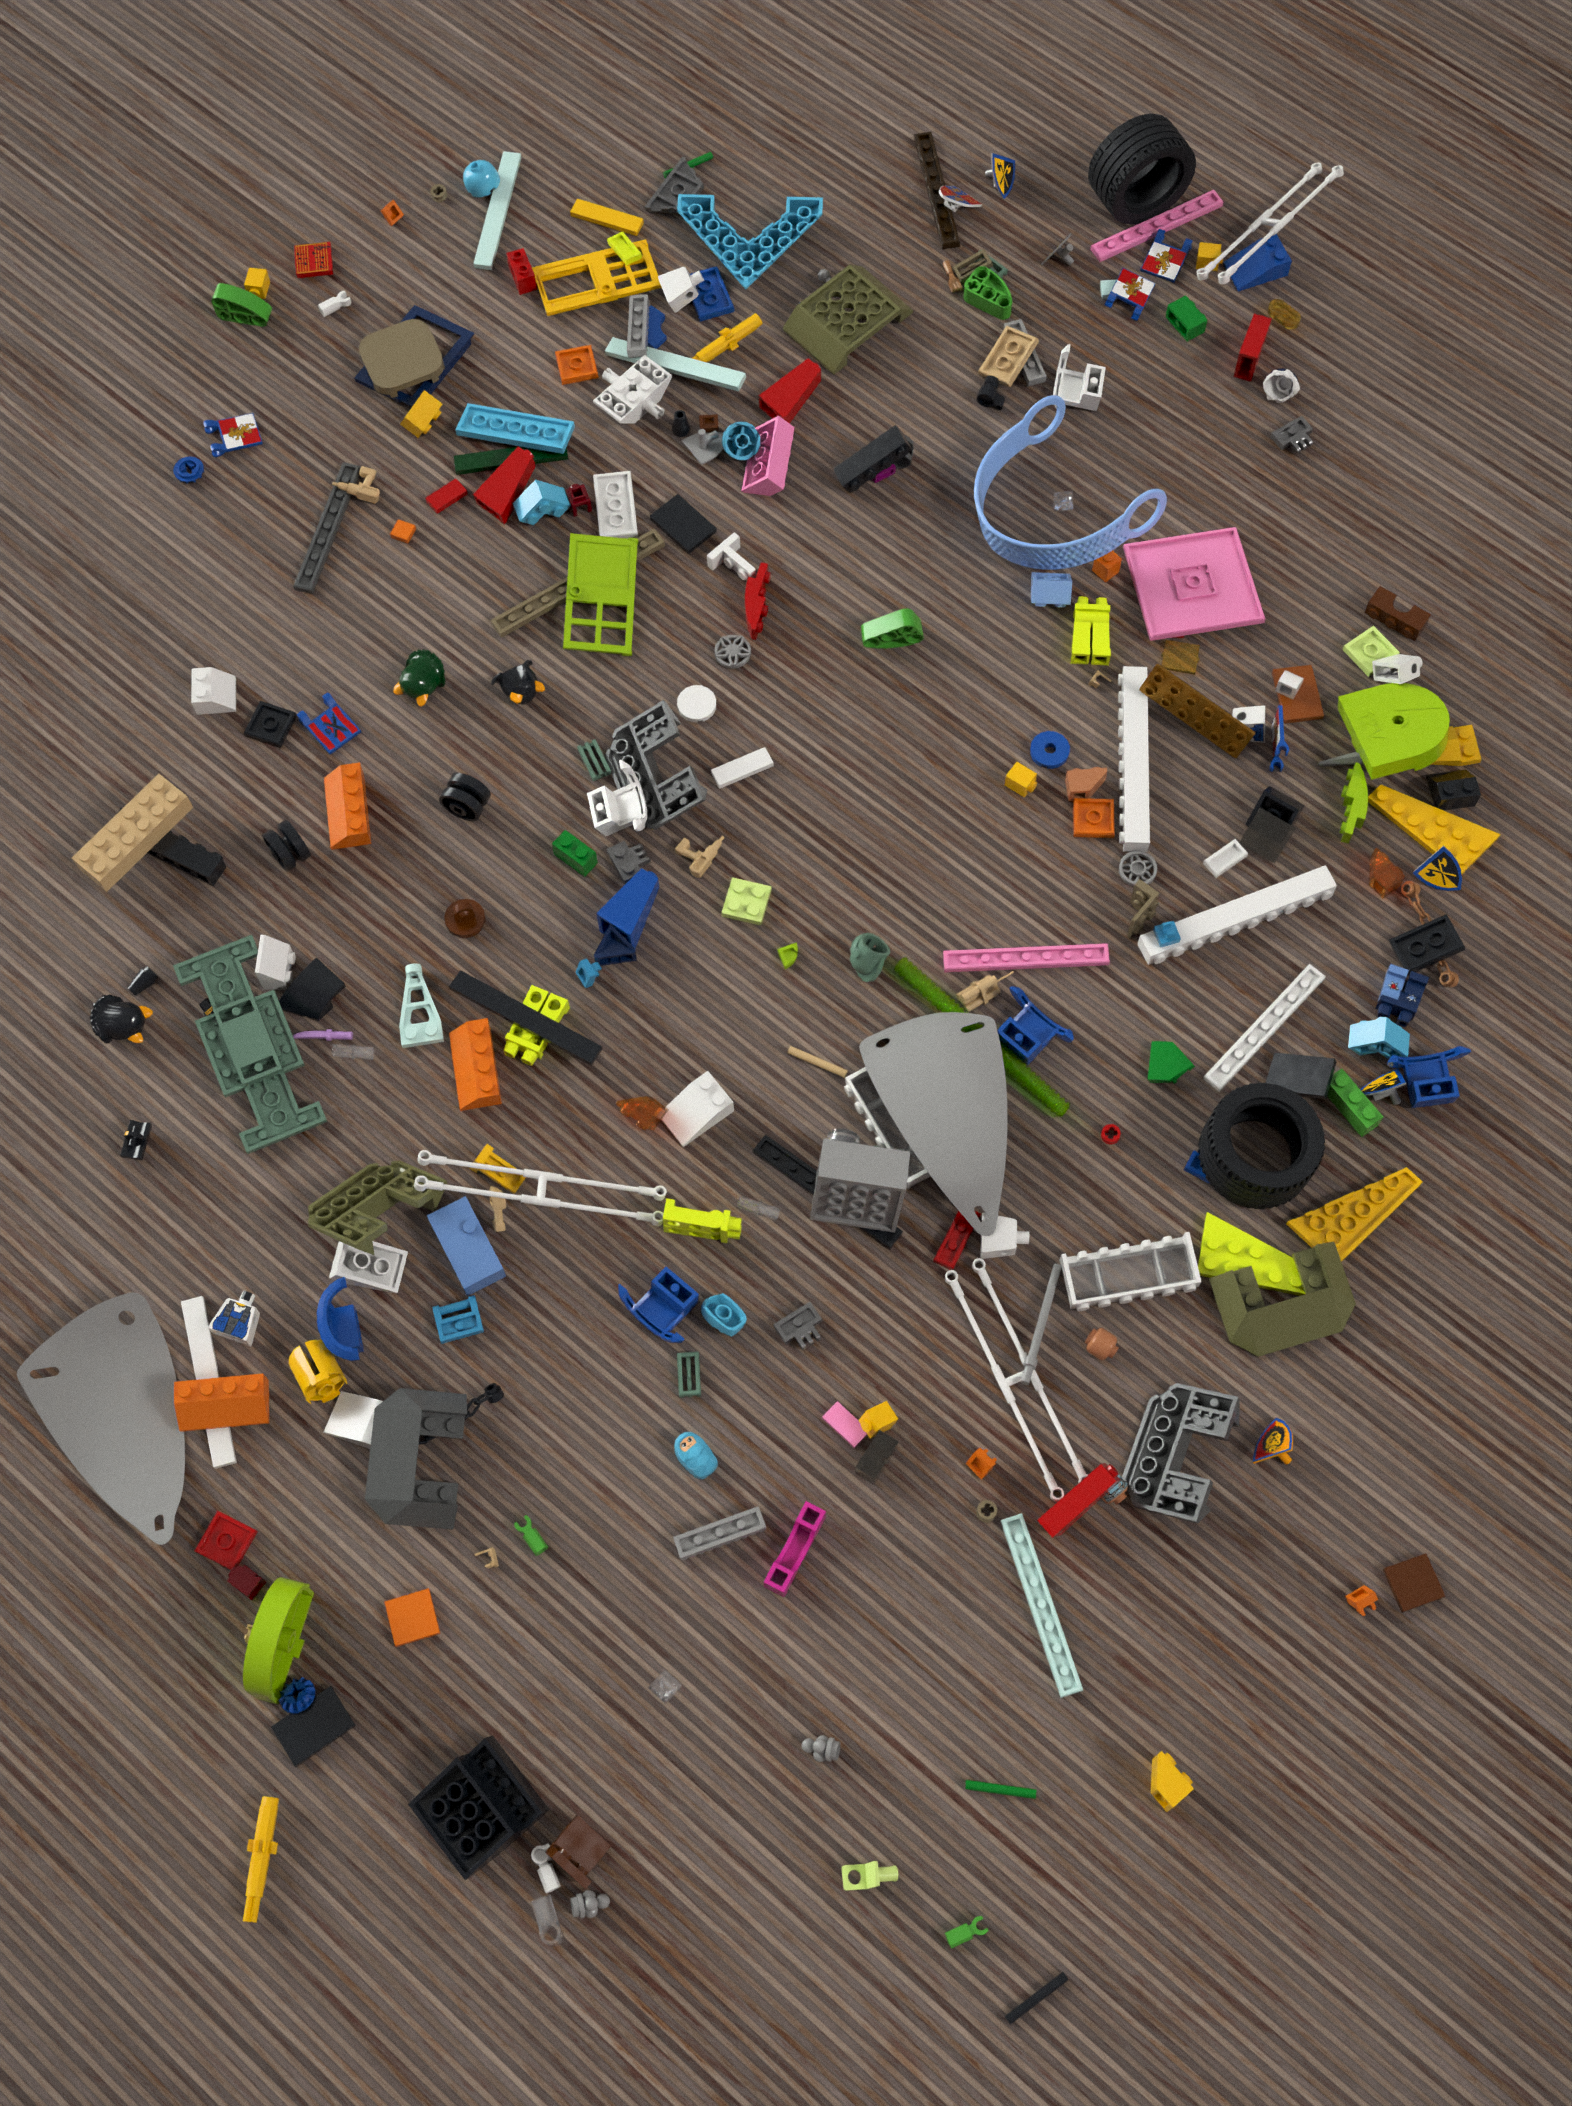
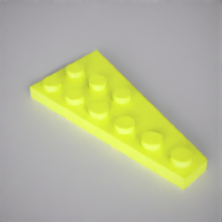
M1208 1212L1206 1213L1198 1260L1200 1276L1213 1278L1231 1270L1236 1271L1252 1266L1259 1288L1298 1296L1305 1295L1292 1257Z

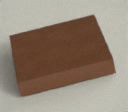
M1426 1553L1383 1569L1402 1613L1446 1597Z

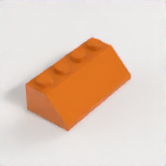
M360 762L340 765L324 777L331 850L371 844L363 769Z
M488 1018L467 1021L449 1033L460 1111L502 1104L492 1033Z
M262 1373L174 1382V1406L179 1431L269 1424V1380Z

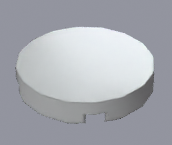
M693 685L685 688L677 698V708L680 715L687 721H706L713 716L716 710V698L709 688L702 685Z

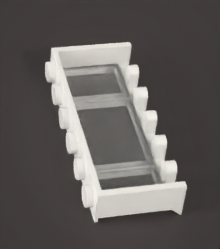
M866 1067L845 1077L846 1085L844 1089L849 1097L853 1096L856 1103L854 1105L858 1113L865 1116V1124L870 1132L874 1131L877 1136L875 1141L878 1147L910 1152L906 1187L910 1189V1187L930 1177V1174L915 1155L886 1109Z
M1185 1232L1183 1237L1172 1239V1236L1163 1237L1162 1241L1152 1243L1150 1240H1144L1140 1245L1129 1246V1243H1125L1117 1249L1108 1250V1247H1102L1098 1252L1087 1254V1251H1080L1077 1256L1067 1257L1065 1253L1061 1254L1059 1259L1070 1310L1085 1311L1090 1308L1089 1306L1098 1305L1099 1308L1111 1305V1302L1117 1301L1120 1304L1132 1302L1134 1298L1140 1297L1141 1300H1148L1157 1294L1170 1296L1179 1290H1183L1185 1293L1197 1290L1196 1288L1201 1283L1190 1232Z

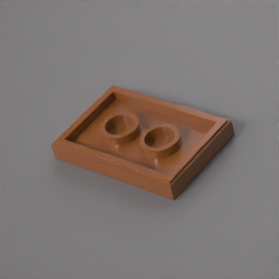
M1312 665L1273 669L1272 676L1275 688L1285 670L1304 678L1294 699L1276 692L1279 705L1283 706L1284 724L1323 719L1324 713Z

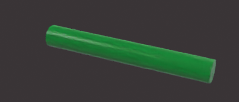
M708 152L687 163L690 168H693L713 159V154ZM673 168L663 172V176L665 179L673 170Z
M966 1780L965 1790L1036 1799L1037 1789Z

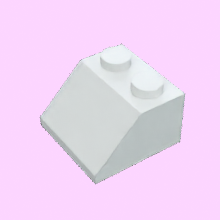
M213 667L193 668L191 703L196 714L236 712V676Z
M260 935L255 974L263 990L286 991L289 983L293 981L291 966L295 964V952L292 951L289 944L266 935Z

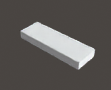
M764 747L711 769V774L719 789L773 767L774 763Z

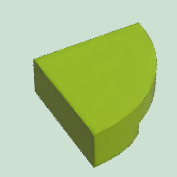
M797 942L777 949L784 969L792 966L797 959Z

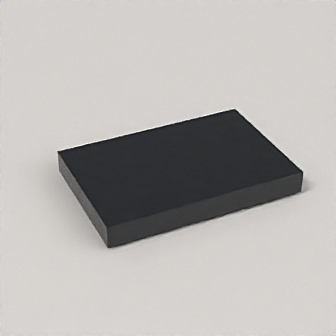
M679 494L675 495L650 515V520L688 554L717 532V528Z
M1447 914L1389 940L1402 967L1409 970L1407 976L1411 971L1417 972L1465 950V946Z
M1274 1053L1266 1083L1288 1088L1301 1097L1326 1099L1337 1061L1335 1058Z
M330 1686L315 1696L311 1705L304 1711L290 1713L271 1726L292 1763L297 1767L356 1725L333 1687Z

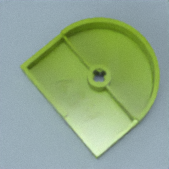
M1388 683L1338 696V711L1352 738L1351 742L1356 752L1359 753L1371 780L1414 769V771L1421 770L1435 762L1444 752L1448 741L1449 713L1444 702L1430 690L1409 683Z
M280 1577L270 1586L260 1605L250 1633L243 1667L244 1689L258 1700L279 1704L278 1700L281 1698L280 1691L284 1689L293 1657L299 1659L305 1640L300 1639L314 1595V1592L309 1588L310 1584Z

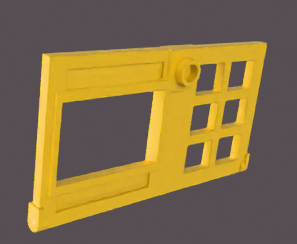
M646 239L633 242L636 248L641 250L642 258L627 266L623 261L607 264L605 258L617 256L612 248L532 267L547 316L662 288ZM645 262L647 269L632 272L631 265ZM625 267L626 274L611 276V270ZM589 271L595 289L548 300L542 282ZM650 275L652 281L636 284L635 278ZM630 280L632 286L616 289L614 283Z

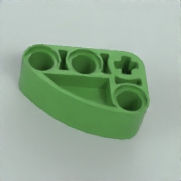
M984 266L977 267L964 284V301L998 319H1008L1012 311V297L1007 285L994 271Z
M219 283L216 286L211 300L217 317L224 321L264 327L267 325L272 311L271 305L253 293L224 283Z
M908 608L895 611L861 625L863 645L868 648L887 649L904 647L919 643L924 639L921 619L913 610Z

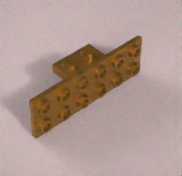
M1160 664L1155 665L1139 688L1140 692L1234 758L1239 756L1255 735L1252 729Z

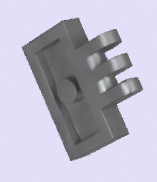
M1300 416L1273 431L1270 438L1281 450L1290 446L1297 454L1301 450H1305L1307 446L1313 445V441L1308 436L1312 433L1313 428Z
M623 841L606 849L624 884L640 870V867L651 862L647 852L643 850L642 844L628 848L626 842Z
M808 1302L773 1324L785 1345L795 1339L800 1348L804 1350L807 1348L803 1342L804 1339H806L810 1346L814 1344L810 1335L813 1334L817 1341L821 1339L814 1326L821 1323L822 1318L811 1302Z

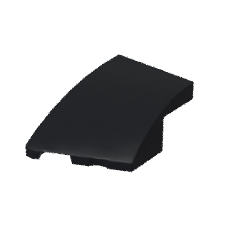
M315 958L291 983L279 999L282 1010L319 1021L333 1008L331 1000L346 985L318 958Z

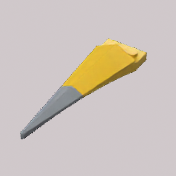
M1473 726L1449 727L1446 748L1442 755L1431 765L1465 766L1480 763L1481 755ZM1353 752L1320 761L1318 766L1355 765V762L1364 763L1359 753Z

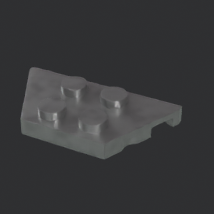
M685 157L679 160L645 205L646 212L679 214L677 212L678 194L699 195L704 189L703 182L696 176L693 168H690Z

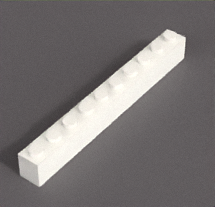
M1123 666L1122 674H1118V686H1121V691L1118 692V703H1121L1122 707L1118 710V720H1122V726L1119 725L1118 737L1122 738V743H1119L1118 754L1122 755V760H1119V772L1122 773V778H1119V790H1122V796L1119 797V808H1123V814L1119 816V826H1123V832H1120L1119 843L1123 844L1124 852H1147L1150 844L1148 696L1139 691V688L1147 678V667Z
M1325 865L1174 922L1181 938L1179 943L1160 948L1154 931L1140 935L1138 946L1148 965L1152 963L1159 964L1170 956H1180L1186 950H1196L1210 941L1211 943L1217 942L1223 936L1228 934L1232 936L1239 933L1241 929L1247 927L1249 929L1254 928L1262 921H1272L1278 915L1290 914L1302 906L1309 907L1320 899L1327 900L1333 896L1337 885Z

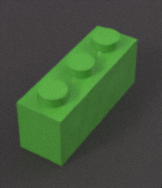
M1343 1069L1333 1074L1327 1097L1358 1134L1363 1137L1380 1124L1383 1116Z

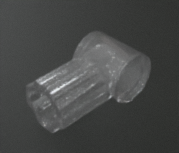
M548 1895L535 1899L531 1904L539 1928L540 1939L547 1946L556 1947L563 1941L564 1933L560 1927L552 1896ZM551 1928L557 1929L556 1939L547 1941L546 1932Z

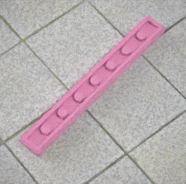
M1212 190L1091 245L1090 250L1098 261L1102 262L1156 237L1159 229L1168 232L1222 207L1224 202L1216 191Z
M1108 944L943 951L944 973L1103 966L1110 963Z

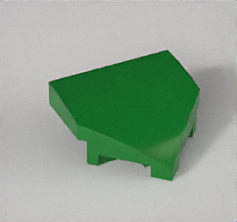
M1152 1041L1147 1079L1149 1083L1173 1082L1175 1084L1177 1079L1187 1070L1190 1071L1195 1067L1173 1042Z

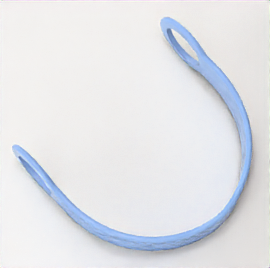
M1057 395L1047 396L1035 403L1026 413L1023 420L1005 432L991 446L980 463L974 484V500L980 527L991 549L1010 562L1024 567L1043 570L1076 567L1108 554L1126 540L1139 537L1149 531L1158 522L1167 504V496L1163 490H1148L1139 495L1128 506L1123 515L1103 529L1084 538L1060 544L1026 543L1005 536L994 529L983 513L987 490L999 470L1013 456L1028 445H1035L1046 440L1059 427L1064 418L1066 406L1064 400ZM1048 405H1056V415L1050 426L1038 435H1029L1028 429L1033 417L1042 408ZM1157 498V508L1151 518L1142 526L1136 529H1129V522L1135 510L1145 501Z

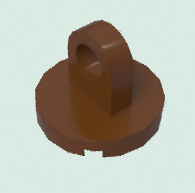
M460 899L451 903L444 915L448 931L459 938H470L479 934L486 922L482 906L471 899Z

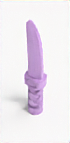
M327 1029L326 1031L299 1032L294 1034L293 1037L294 1039H326V1041H332V1039L352 1040L353 1032H338Z

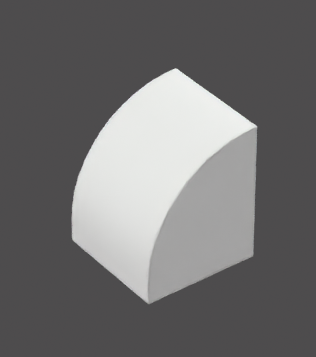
M1285 670L1278 681L1275 691L1294 699L1304 678Z

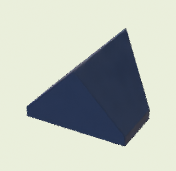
M610 924L594 953L595 962H598L600 966L637 961L635 948Z

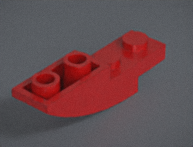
M762 562L760 563L756 578L748 576L745 589L746 623L753 640H756L758 633H762L764 624L762 619L767 616L769 608L766 605V588L764 587L766 583L769 584L771 572H768V564Z

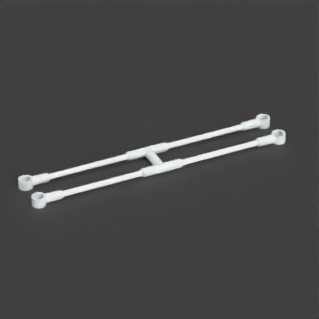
M1321 163L1312 164L1311 169L1304 175V178L1275 205L1258 217L1248 227V230L1214 261H1211L1206 267L1197 270L1198 280H1206L1209 277L1208 274L1251 232H1254L1261 225L1273 226L1270 232L1235 265L1218 274L1220 284L1228 283L1230 277L1237 271V268L1271 236L1276 235L1291 221L1294 215L1334 179L1344 175L1343 166H1334L1331 174L1325 178V181L1281 220L1269 218L1306 181H1309L1314 175L1322 173Z
M422 1150L418 1154V1163L423 1166L429 1163L451 1164L523 1175V1177L538 1179L537 1196L514 1195L443 1184V1182L428 1180L425 1176H417L414 1182V1188L417 1191H424L425 1189L442 1191L444 1189L518 1200L521 1203L547 1207H565L633 1217L636 1220L649 1221L654 1226H661L663 1224V1212L655 1211L654 1213L637 1211L635 1213L545 1198L547 1181L560 1183L564 1181L637 1192L640 1195L653 1196L657 1201H662L666 1196L667 1190L663 1186H656L655 1188L633 1187L566 1177L563 1174L544 1171L520 1170L447 1159L444 1156L431 1155L427 1150Z
M977 1258L973 1261L972 1269L978 1273L983 1285L987 1287L1020 1354L1019 1358L1023 1364L1025 1357L1028 1355L1024 1352L991 1285L992 1282L985 1270V1261ZM981 1263L983 1267L980 1269L976 1268L975 1264ZM949 1270L945 1274V1282L951 1286L956 1298H959L992 1366L991 1370L1006 1401L1011 1405L1044 1473V1479L1051 1491L1050 1498L1054 1502H1058L1064 1497V1491L1058 1487L1052 1473L1049 1472L1009 1387L1021 1381L1023 1371L1007 1378L1004 1377L966 1303L964 1293L958 1282L957 1272ZM953 1275L955 1279L949 1280L948 1276ZM1033 1370L1030 1380L1035 1390L1038 1391L1072 1460V1465L1079 1478V1484L1088 1474H1086L1080 1460H1077L1043 1391L1044 1387L1036 1371ZM1059 1491L1061 1497H1054L1053 1492Z

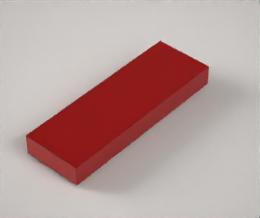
M959 1211L933 1259V1262L949 1270L954 1269L974 1230ZM974 1211L979 1219L981 1213Z

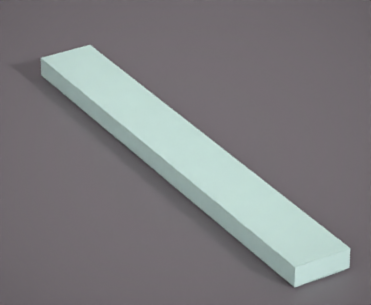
M503 151L498 170L500 183L496 189L495 187L493 188L473 263L474 268L492 270L521 162V153Z
M612 337L605 350L607 356L636 363L642 358H629L627 354V341ZM647 347V357L669 373L735 391L740 390L746 379V373Z
M1023 1514L1002 1519L1000 1522L1060 1698L1082 1692L1083 1687Z

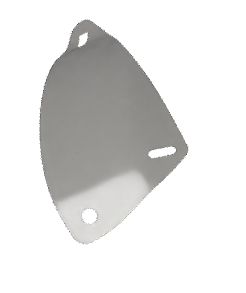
M934 1013L907 1020L865 1038L859 1045L865 1067L881 1100L903 1137L936 1184L976 1232L983 1236L993 1234L996 1229L1004 1180L1008 1118L1004 1062L994 1019L989 1016L972 1013ZM978 1022L985 1024L983 1028L963 1033L961 1031L963 1027ZM888 1038L890 1040L884 1047L878 1048L876 1046L882 1039ZM981 1206L989 1219L980 1222L974 1212V1208Z
M132 1292L106 1300L70 1321L41 1344L24 1361L17 1371V1378L57 1444L90 1486L119 1515L153 1542L163 1545L169 1542L173 1536L175 1514L182 1496L185 1474L184 1432L179 1431L174 1406V1382H177L166 1340L146 1299L142 1295ZM122 1311L132 1312L135 1316L134 1323L131 1325L122 1324L119 1321V1314ZM49 1367L59 1369V1374L56 1376L38 1379L30 1376L32 1370ZM163 1515L164 1529L155 1531V1517Z

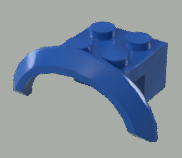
M1014 986L1009 988L1012 996L1023 1009L1014 1018L1009 1017L997 1031L1000 1043L1028 1066L1055 1036L1068 1043L1073 1041V1032L1070 1029L1059 1026L1043 1014L1028 999L1021 988Z
M1458 1046L1444 1052L1424 1056L1400 1057L1392 1055L1387 1061V1065L1392 1068H1403L1411 1108L1453 1103L1460 1095L1456 1077L1449 1075L1447 1062L1468 1055L1471 1050Z
M665 1267L651 1281V1289L636 1304L630 1297L628 1290L621 1284L618 1285L621 1301L639 1322L666 1342L683 1343L685 1339L680 1334L670 1332L698 1304L699 1294L668 1267Z
M342 1277L331 1283L323 1292L317 1308V1327L321 1339L329 1351L342 1359L355 1361L360 1360L359 1353L364 1352L357 1310L353 1304L335 1308L331 1303L333 1297L340 1290L347 1288L346 1277Z

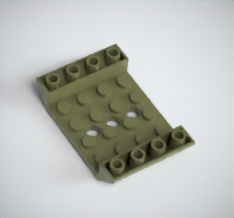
M850 264L800 302L783 326V331L834 375L847 365V356L893 319L901 323L913 313V310L864 267ZM832 297H839L840 300L835 301V300H832L831 298H832ZM845 308H852L853 311L847 312V311H845L844 309H845ZM864 319L866 322L859 323L857 320Z

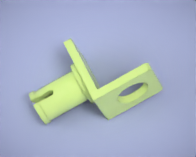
M878 1861L866 1864L842 1866L843 1889L845 1891L871 1889L880 1886V1882L898 1881L897 1866L878 1867ZM851 1870H856L860 1874V1881L856 1885L850 1883L848 1879V1874Z

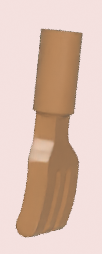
M948 260L944 261L943 267L949 277L948 286L951 292L962 291L963 287L959 279L954 276L950 262Z

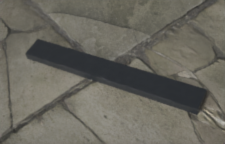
M461 970L449 986L450 990L591 1066L603 1049L601 1045Z
M765 1135L753 1149V1153L814 1196L817 1170ZM859 1227L888 1249H891L903 1234V1231L896 1227L895 1233Z

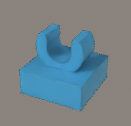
M1174 921L1154 926L1153 931L1160 948L1180 942L1181 938Z
M586 958L579 962L576 974L584 987L588 988L593 986L595 978L599 976L598 971L602 970L598 962L590 964Z

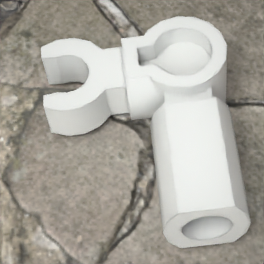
M549 1843L536 1846L531 1853L533 1863L539 1866L537 1872L545 1893H550L561 1887L552 1863H548L552 1858L545 1853L550 1847Z

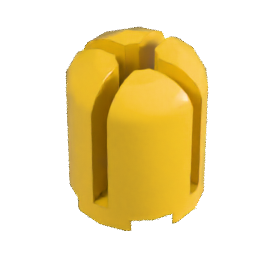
M310 1340L305 1342V1345L320 1373L316 1375L300 1345L290 1354L289 1366L306 1401L310 1404V1401L318 1400L325 1403L341 1394L339 1389L344 1385V1382L347 1384V1379L333 1353L327 1349L322 1340Z

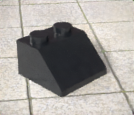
M1466 769L1426 775L1434 807L1441 810L1473 807L1481 796L1476 777Z
M1269 786L1263 791L1245 825L1281 845L1296 823L1305 805Z

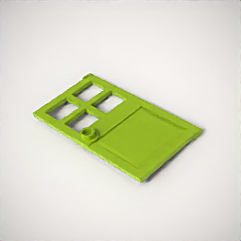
M570 533L563 649L632 656L637 538L628 537V539ZM573 602L597 604L596 620L572 618ZM603 605L627 607L626 623L602 621ZM571 625L596 627L595 643L570 641ZM601 629L626 630L625 646L601 644Z

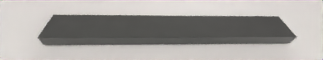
M343 462L335 482L356 484L360 476L361 466ZM337 486L332 488L293 587L296 591L313 594L352 495L348 494L347 491L339 489Z

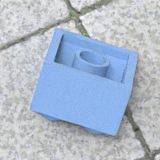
M1031 573V603H1035V606L1044 607L1046 604H1054L1055 607L1071 605L1072 578L1070 574Z

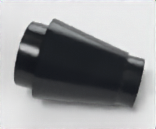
M682 410L675 412L672 424V431L678 437H685L690 431V424L685 412Z
M146 966L144 969L141 968L127 988L137 996L155 984L158 976L151 968Z

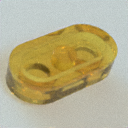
M1274 299L1269 303L1268 314L1287 329H1295L1299 326L1301 315L1289 304L1281 299Z

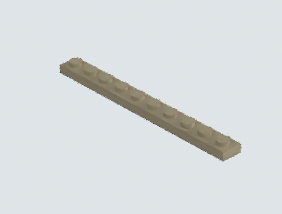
M655 528L637 538L636 562L665 546V541ZM567 577L491 619V625L502 638L565 603Z

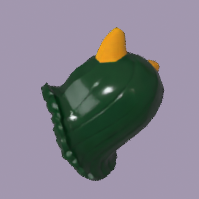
M425 649L413 651L406 661V668L401 672L399 682L395 685L393 693L395 695L405 694L409 698L416 700L420 707L425 705L428 696L434 693L437 686L444 687L446 684L444 666L439 657Z

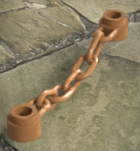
M1413 881L1405 882L1401 887L1402 894L1408 898L1410 905L1420 915L1421 924H1425L1423 919L1426 917L1429 922L1432 921L1430 915L1425 913L1420 905V898L1418 896L1420 893L1419 884ZM1416 897L1417 901L1412 902L1411 898ZM1445 959L1439 961L1437 968L1440 973L1439 980L1441 985L1449 988L1455 987L1459 982L1458 974L1450 971ZM1445 966L1447 971L1442 972L1441 967Z

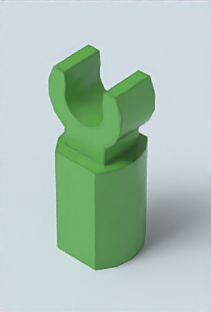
M525 1515L524 1518L527 1521V1525L520 1527L515 1522L514 1526L518 1532L524 1533V1540L535 1556H538L548 1549V1545L537 1529H532V1521Z
M975 1917L970 1925L965 1923L945 1932L950 1948L952 1949L972 1940V1935L982 1936L986 1934L988 1928L978 1930L976 1927V1923L981 1921L983 1917Z

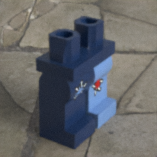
M1390 964L1375 1008L1378 1009L1377 1018H1389L1390 1014L1398 1016L1397 1025L1407 1027L1417 1012L1429 977L1411 971L1404 989L1401 991L1409 970Z

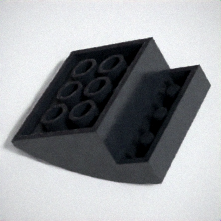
M493 1735L484 1738L468 1754L456 1757L408 1804L464 1880L470 1878L498 1856L550 1810Z

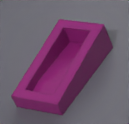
M892 464L888 469L878 473L872 479L874 483L895 474L896 466Z

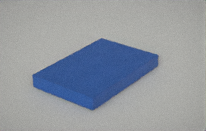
M718 267L701 270L704 281L696 285L699 295L692 301L699 321L733 313L734 306Z

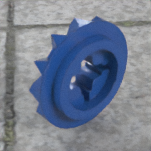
M184 457L176 462L173 472L175 478L180 482L188 484L191 481L196 482V479L202 478L204 466L196 457ZM186 467H188V468H190V470H192V473H191V474L187 472V468H186Z
M303 1677L299 1680L293 1678L292 1683L285 1684V1689L280 1691L281 1698L278 1701L288 1713L302 1712L313 1702L315 1687L310 1680H306ZM298 1689L300 1693H298L296 1701L293 1696L295 1695V1691Z

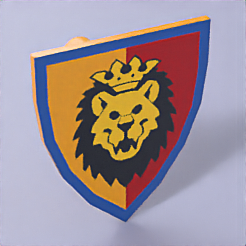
M1276 1417L1261 1434L1255 1446L1253 1464L1276 1456L1286 1465L1292 1461V1458L1287 1453L1293 1449V1433L1283 1420Z

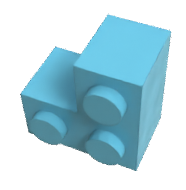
M535 480L513 503L519 521L535 525L544 514L560 517L571 506L563 487Z
M1379 1017L1371 1021H1360L1357 1024L1350 1025L1348 1048L1360 1056L1379 1052L1387 1059H1390L1392 1055L1408 1057L1410 1033L1387 1017Z

